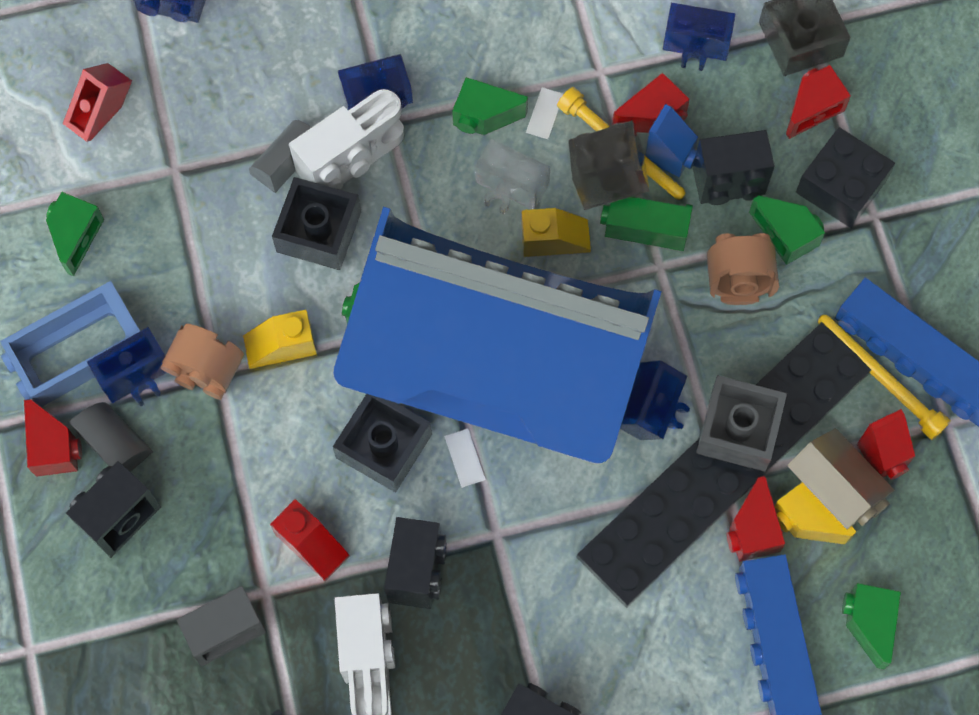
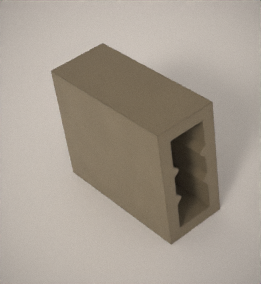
M836 428L811 441L787 465L846 529H849L857 522L863 527L873 517H877L890 505L886 498L895 491Z

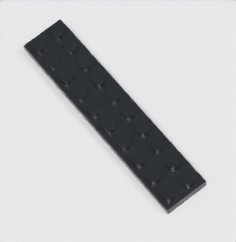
M821 322L756 384L757 386L787 393L772 459L765 472L697 454L698 439L577 554L576 558L628 608L747 493L759 477H763L870 374L871 369Z

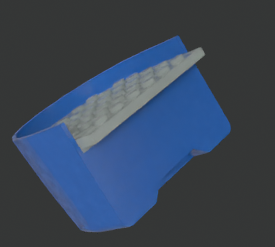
M383 206L335 362L334 378L338 384L352 390L398 404L403 403L531 442L546 449L600 464L606 462L613 453L662 291L654 289L647 293L628 292L511 261L406 224L396 218L390 208Z

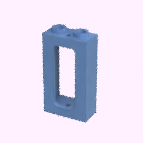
M109 281L1 340L0 343L6 353L0 356L9 372L16 371L21 381L17 382L16 386L25 400L32 399L42 407L149 348L114 285ZM107 316L116 317L125 332L123 340L45 383L39 380L31 365V360L34 356Z

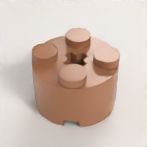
M725 233L716 237V244L711 246L707 252L709 287L713 298H715L716 294L721 296L722 303L748 305L759 302V296L768 293L770 298L778 291L779 279L776 251L768 234L758 233L752 236H735L734 234Z
M185 324L184 327L181 325L160 368L176 376L174 381L180 386L193 390L196 385L203 388V392L207 395L221 400L241 363L244 353L230 341H227L226 345L216 339L218 334L196 325Z

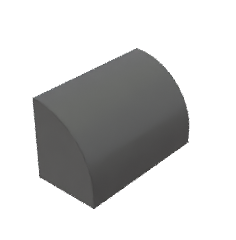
M293 120L249 168L250 175L276 193L296 171L289 143L312 127L300 120Z
M100 402L86 408L69 421L76 432L108 466H113L119 461L131 472L153 453L147 444L106 402Z
M243 586L176 619L194 658L201 667L266 633Z

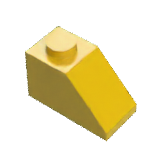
M558 208L522 210L521 230L524 257L591 252L588 219Z
M307 309L272 316L243 335L249 369L317 355Z
M803 482L779 499L774 506L781 529L784 532L790 531L795 538L846 544L856 534V530L853 527L846 529Z

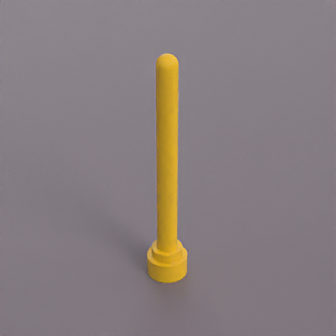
M573 86L562 95L557 103V107L566 115L571 114L573 117L579 116L675 199L680 200L685 197L686 192L682 186L643 153H641L642 156L640 157V151L586 106L587 102L583 99L584 95Z
M821 315L818 318V324L822 322L855 352L871 369L869 373L920 420L918 424L923 427L921 431L931 441L950 424L951 420L942 411L929 410L830 316Z

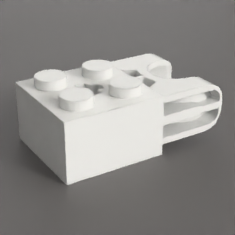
M386 89L378 90L350 110L342 106L291 141L289 147L295 170L299 177L341 190L343 184L351 178H358L365 174L371 164L397 147L404 139V126L399 120L401 116V102L398 96Z
M379 593L335 597L339 667L345 683H349L352 715H392L389 669L395 668V656L391 640H386V633L392 632L388 603L382 604Z

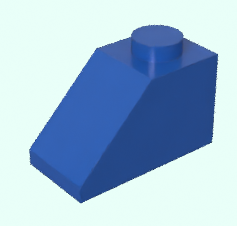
M665 104L649 130L645 156L661 169L680 178L685 167L691 169L694 165L698 136L671 106Z

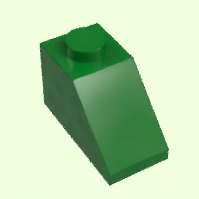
M466 77L452 110L453 126H456L464 133L486 135L525 118L528 112V96Z
M61 192L57 201H53L50 204L46 214V222L62 266L67 274L74 276L104 222V218L98 206Z
M757 196L752 201L749 211L750 215L762 232L770 236L771 243L775 246V250L786 265L820 246L825 235L824 225L821 219L816 214L812 215L806 206L763 196Z
M857 583L851 590V593H845L842 614L847 615V628L876 668L885 669L892 662L901 592Z

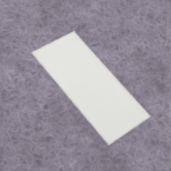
M541 88L526 133L545 139L549 138L559 110L557 103L563 93Z
M468 428L445 435L444 437L461 488L485 481L486 479Z

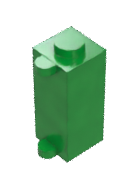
M613 190L610 205L603 204L600 224L606 225L605 237L684 251L693 205L686 204V206L625 196L620 195L619 191Z

